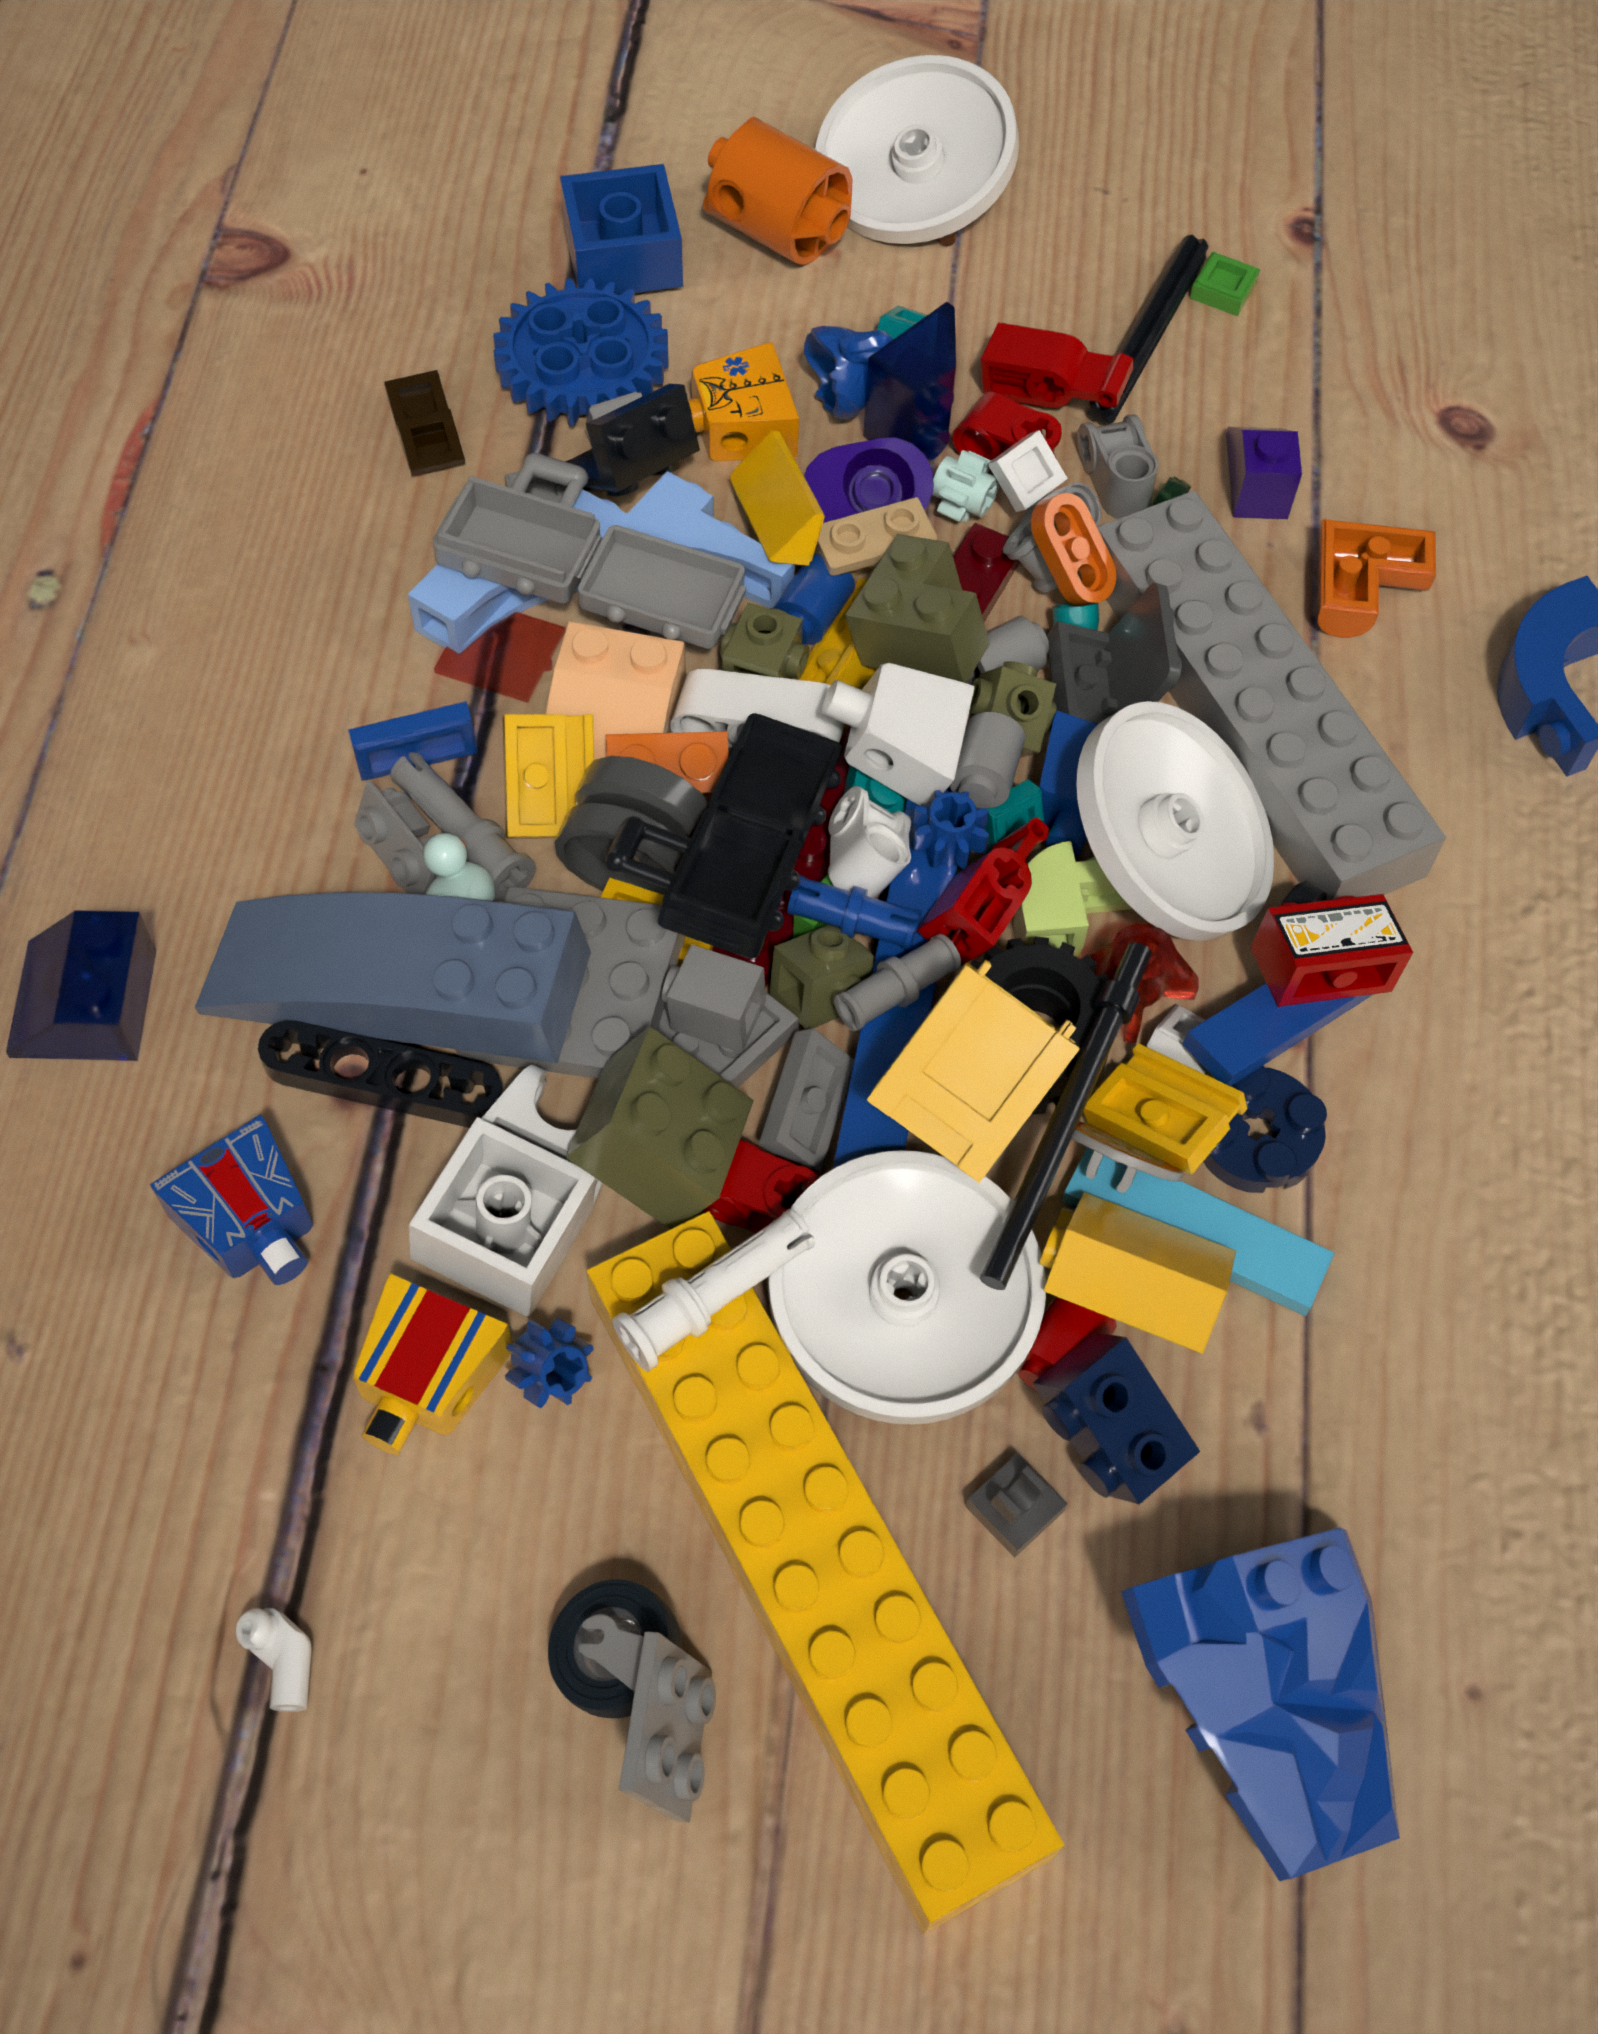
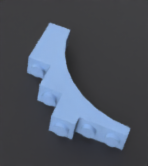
M668 471L628 513L623 512L612 501L600 499L584 489L581 490L573 508L595 514V518L600 522V535L602 538L609 527L618 525L742 564L745 568L744 586H746V593L744 597L769 609L774 608L794 578L795 564L770 561L761 543L744 535L732 524L714 518L713 495L707 493L698 484L687 482ZM439 564L408 593L415 631L458 657L464 655L494 628L524 610L549 600L533 594L523 595L517 589L483 578H469L461 571Z

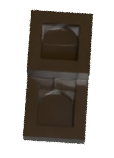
M438 370L385 381L387 398L411 476L465 464V457L451 409L447 405Z

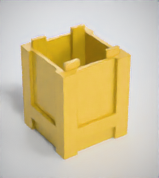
M986 959L978 970L966 962L867 1098L868 1102L901 1124L978 1183L981 1182L1080 1049L1074 1044L1075 1041L1070 1038L1076 1027L1069 1020L1066 1019L1058 1029L985 976L992 966Z

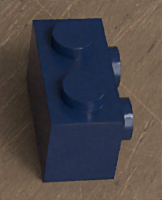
M1092 1333L1032 1383L1046 1403L1041 1408L1045 1420L1061 1438L1072 1443L1083 1460L1079 1464L1082 1476L1090 1487L1102 1497L1107 1498L1110 1496L1140 1505L1201 1452L1127 1337Z

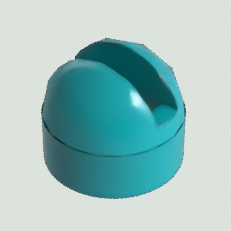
M1066 603L1052 606L1054 625L1059 621L1097 631L1099 624L1098 603L1082 606Z

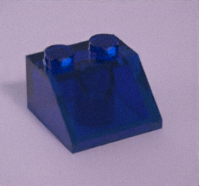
M949 302L942 304L868 357L863 437L867 440L897 437L913 443L929 460L938 457L946 448L950 438L949 425L951 408L954 401L953 390L956 373L955 307Z
M75 910L28 941L6 1048L9 1058L138 1061L157 951L140 912Z

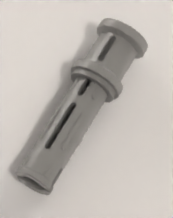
M409 753V759L416 765L415 768L405 756L401 757L394 764L390 774L391 780L418 805L443 833L457 836L465 842L467 850L466 862L479 864L491 874L495 885L494 899L496 901L505 900L509 886L526 888L529 885L536 871L535 862L526 853H517L505 841L504 830L495 821L481 819L419 753Z

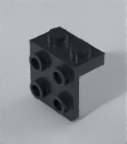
M669 383L586 423L592 449L566 462L586 470L588 481L583 487L585 491L591 489L606 490L608 496H622L639 489V481L650 475H664L667 471L671 473L681 466L680 460L700 451L685 386L683 384Z

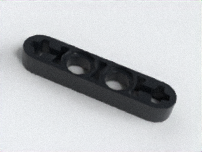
M285 1020L270 1026L259 1039L258 1053L266 1074L274 1082L288 1087L470 1128L477 1117L482 1118L503 1094L499 1074L492 1067L481 1062L318 1025ZM292 1044H299L302 1055L292 1054L288 1058L287 1063L280 1061L277 1051L288 1052ZM351 1054L360 1055L369 1061L366 1071L358 1078L351 1080L341 1079L333 1073L334 1066L344 1056ZM312 1059L319 1060V1071H316ZM417 1068L426 1071L430 1075L428 1085L420 1092L405 1094L398 1091L395 1087L397 1077L405 1070ZM443 1077H448L451 1089H443ZM475 1085L484 1086L486 1097H477L474 1105H466L462 1093L470 1094L474 1090ZM443 1091L444 1098L439 1100Z

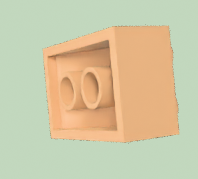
M569 621L554 667L545 714H593L594 760L606 757V734L672 733L670 721L686 678L685 642Z

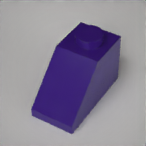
M1228 427L1226 440L1233 518L1288 519L1302 477L1298 431L1282 428Z

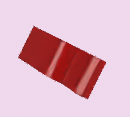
M1000 322L997 323L980 359L983 394L986 392H997L1015 402L1049 408L1065 406L1072 397L1096 401L1107 408L1116 407L1133 370V358L1126 354L1118 353L1111 356L1088 352L1082 341L1072 335Z
M1036 817L994 844L992 851L952 878L917 931L927 941H930L933 936L939 933L947 936L951 929L956 930L950 940L960 955L961 966L994 947L1030 891L1032 877L1025 859L1035 846L1046 840L1049 827Z

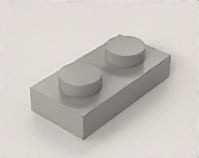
M814 1028L797 1031L794 1034L759 1145L776 1157L799 1166L807 1167L815 1173H820L855 1060Z

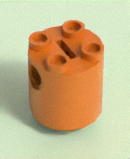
M754 116L741 125L729 139L720 137L715 141L708 155V165L713 169L707 194L703 202V209L706 213L794 263L801 265L816 260L829 245L835 244L842 237L851 216L853 178L848 167Z

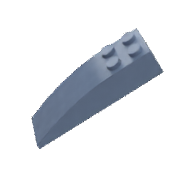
M335 892L284 895L238 901L228 921L195 1009L202 1015L275 1024L285 1020L300 1021L377 1039L558 1063L591 951L575 911L452 896L406 893Z

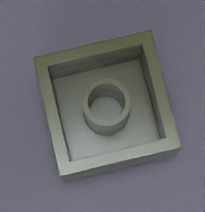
M649 1026L606 1061L565 1158L669 1229H673L685 1223L719 1199L754 1100Z

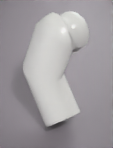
M253 1608L246 1611L237 1622L236 1638L242 1647L250 1649L253 1654L273 1670L269 1708L283 1712L306 1710L312 1654L309 1637L286 1615L274 1608Z

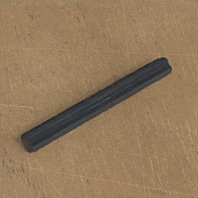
M1192 234L1182 239L1118 353H1123L1133 358V370L1120 401L1116 407L1109 408L1100 405L1096 401H1089L1090 408L1087 414L1092 421H1099L1103 425H1108L1115 421L1206 259V252L1209 246L1204 238L1197 239Z

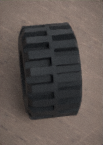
M1021 937L1010 939L1007 942L1005 951L994 945V947L984 952L982 963L986 959L992 965L985 976L1031 1010L1048 1015L1060 1026L1067 1019L1076 1027L1070 1038L1080 1048L1031 1114L1045 1113L1048 1103L1053 1102L1055 1106L1057 1105L1096 1018L1097 1013L1094 1010L1095 1001L1104 982L1110 980L1106 973L1095 975L1097 962L1088 954L1079 959L1073 955L1074 946L1062 942L1060 948L1048 946L1049 938L1035 937L1033 945H1024ZM974 960L971 965L978 970L982 963ZM1106 1059V1061H1105V1063H1104V1066H1103V1068H1102V1070H1101V1072H1100V1075H1099V1077H1098L1097 1080L1100 1079V1077H1101V1075H1102V1073H1103V1070H1104V1068H1105L1107 1059Z

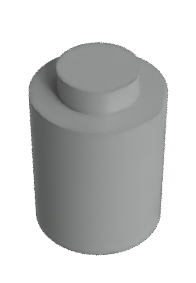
M1017 616L987 631L990 645L967 681V684L972 685L973 681L979 678L980 673L1001 667L1007 661L1027 664L1038 671L1043 669L1047 662L1046 653L1049 650V642L1044 630L1036 622H1030L1023 616Z
M982 712L972 716L966 724L955 779L950 785L951 791L961 794L964 791L969 792V798L974 802L977 809L993 808L1003 804L1009 797L1025 743V733L1020 724L1011 717L997 712Z

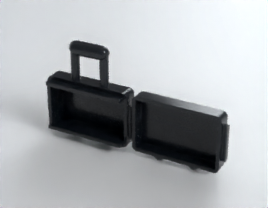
M750 714L714 788L708 809L703 812L692 838L646 823L639 817L631 816L622 822L605 856V865L613 873H623L667 889L657 920L662 928L749 959L757 958L760 955L769 931H778L784 924V916L778 911L785 891L795 890L800 884V875L794 869L811 827L819 826L826 820V811L820 806L826 790L835 789L841 783V775L835 770L842 750L841 744L761 714ZM643 839L684 853L675 874L633 860Z

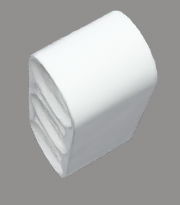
M696 669L690 671L685 678L670 721V729L672 733L728 731V752H732L748 716L752 713L764 715L837 741L838 743H840L845 724L822 714V706L831 686L829 684L714 669Z

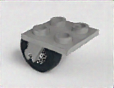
M620 1579L605 1580L592 1584L577 1593L564 1606L553 1625L548 1645V1661L553 1680L566 1699L591 1715L602 1718H625L631 1716L619 1790L674 1821L690 1823L692 1803L699 1798L704 1784L705 1768L703 1758L700 1755L704 1724L710 1722L716 1703L715 1685L711 1679L712 1671L682 1650L681 1634L676 1618L665 1601L653 1591L639 1583Z

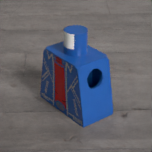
M261 1114L150 1184L168 1217L230 1277H241L260 1265L274 1285H282L296 1278L306 1268L308 1260L294 1241L307 1234L313 1227V1223L272 1133Z

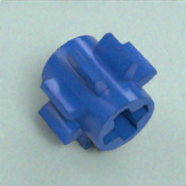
M940 790L935 791V797L930 808L918 805L915 808L913 826L917 829L914 834V850L926 849L928 856L933 860V867L937 868L939 865H959L962 869L966 868L971 850L977 853H985L989 837V833L985 831L989 814L988 809H976L974 802L969 798V792L964 791L962 794L948 792L943 794Z
M559 1318L555 1319L549 1331L532 1320L528 1321L527 1331L515 1343H508L506 1349L511 1353L513 1369L508 1371L505 1379L517 1388L524 1389L523 1398L539 1408L546 1404L549 1395H552L566 1405L571 1404L572 1394L576 1393L584 1382H591L592 1376L588 1373L586 1356L594 1350L593 1345L579 1337H574L576 1327Z

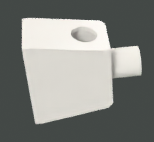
M885 663L879 666L862 690L835 680L825 697L822 714L851 726L844 754L849 765L919 806L930 808L935 797V791L940 790L944 793L955 779L974 686L900 665Z

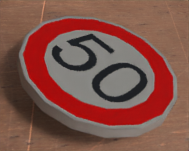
M1080 1121L1071 1138L1094 1150L1086 1170V1176L1089 1179H1093L1098 1174V1168L1104 1155L1115 1162L1128 1166L1121 1182L1117 1186V1190L1120 1193L1126 1192L1131 1186L1138 1170L1172 1182H1181L1184 1175L1182 1170L1097 1127Z

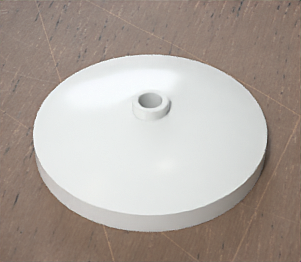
M921 55L883 65L852 84L837 99L826 115L818 133L815 150L843 164L850 170L853 178L851 216L847 227L864 237L876 241L894 244H913L931 241L952 234L976 220L995 203L1006 188L1014 172L1019 152V131L1011 100L1005 89L990 73L969 61L942 55Z
M1151 701L1138 702L1128 705L1099 723L1087 737L1079 757L1076 783L1077 800L1089 845L1101 869L1115 890L1146 921L1172 936L1185 940H1214L1247 925L1260 913L1269 896L1274 873V849L1266 811L1249 774L1240 760L1218 734L1192 714L1169 704Z
M887 1151L865 1155L832 1169L816 1180L791 1207L803 1218L810 1228L808 1232L802 1235L804 1237L807 1234L813 1235L815 1245L768 1276L769 1309L773 1325L802 1377L825 1398L857 1415L892 1424L913 1425L947 1420L980 1406L996 1395L1017 1373L1028 1356L1040 1329L1046 1299V1292L1043 1291L1046 1285L1044 1266L1039 1264L1042 1255L1032 1229L1005 1290L990 1288L980 1280V1275L1013 1204V1200L986 1176L978 1183L947 1158L920 1151ZM899 1288L907 1289L914 1297L910 1296L906 1301L894 1296V1290Z

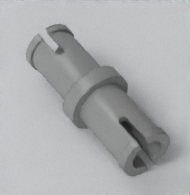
M939 933L933 936L930 941L901 958L895 956L888 957L877 965L876 973L834 997V1004L838 1015L848 1028L857 1031L863 1028L866 1023L879 1017L896 1005L906 1008L919 998V991L961 967V959L957 948L947 936Z

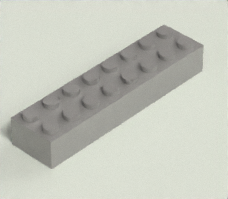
M1195 490L1097 526L1116 567V585L1106 601L1119 620L1152 583L1167 586L1170 606L1174 611L1173 626L1177 652L1182 661L1180 678L1177 684L1169 690V693L1180 709L1192 714L1210 727L1240 760L1249 774L1266 811L1273 845L1299 883L1308 881L1327 893V901L1342 896L1385 895L1427 877L1446 836Z

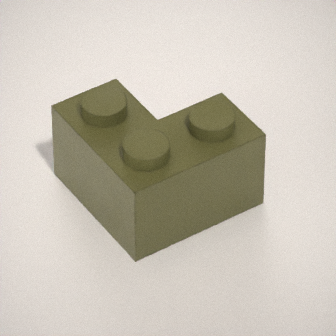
M897 534L845 614L861 665L878 669L881 664L892 663L967 683L990 645L977 595L974 592L962 591L949 542Z

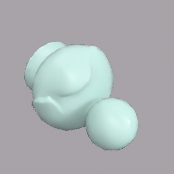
M441 833L433 836L426 843L423 852L424 862L427 868L438 876L431 883L425 895L494 901L495 885L491 874L479 864L466 862V844L462 839L449 833Z

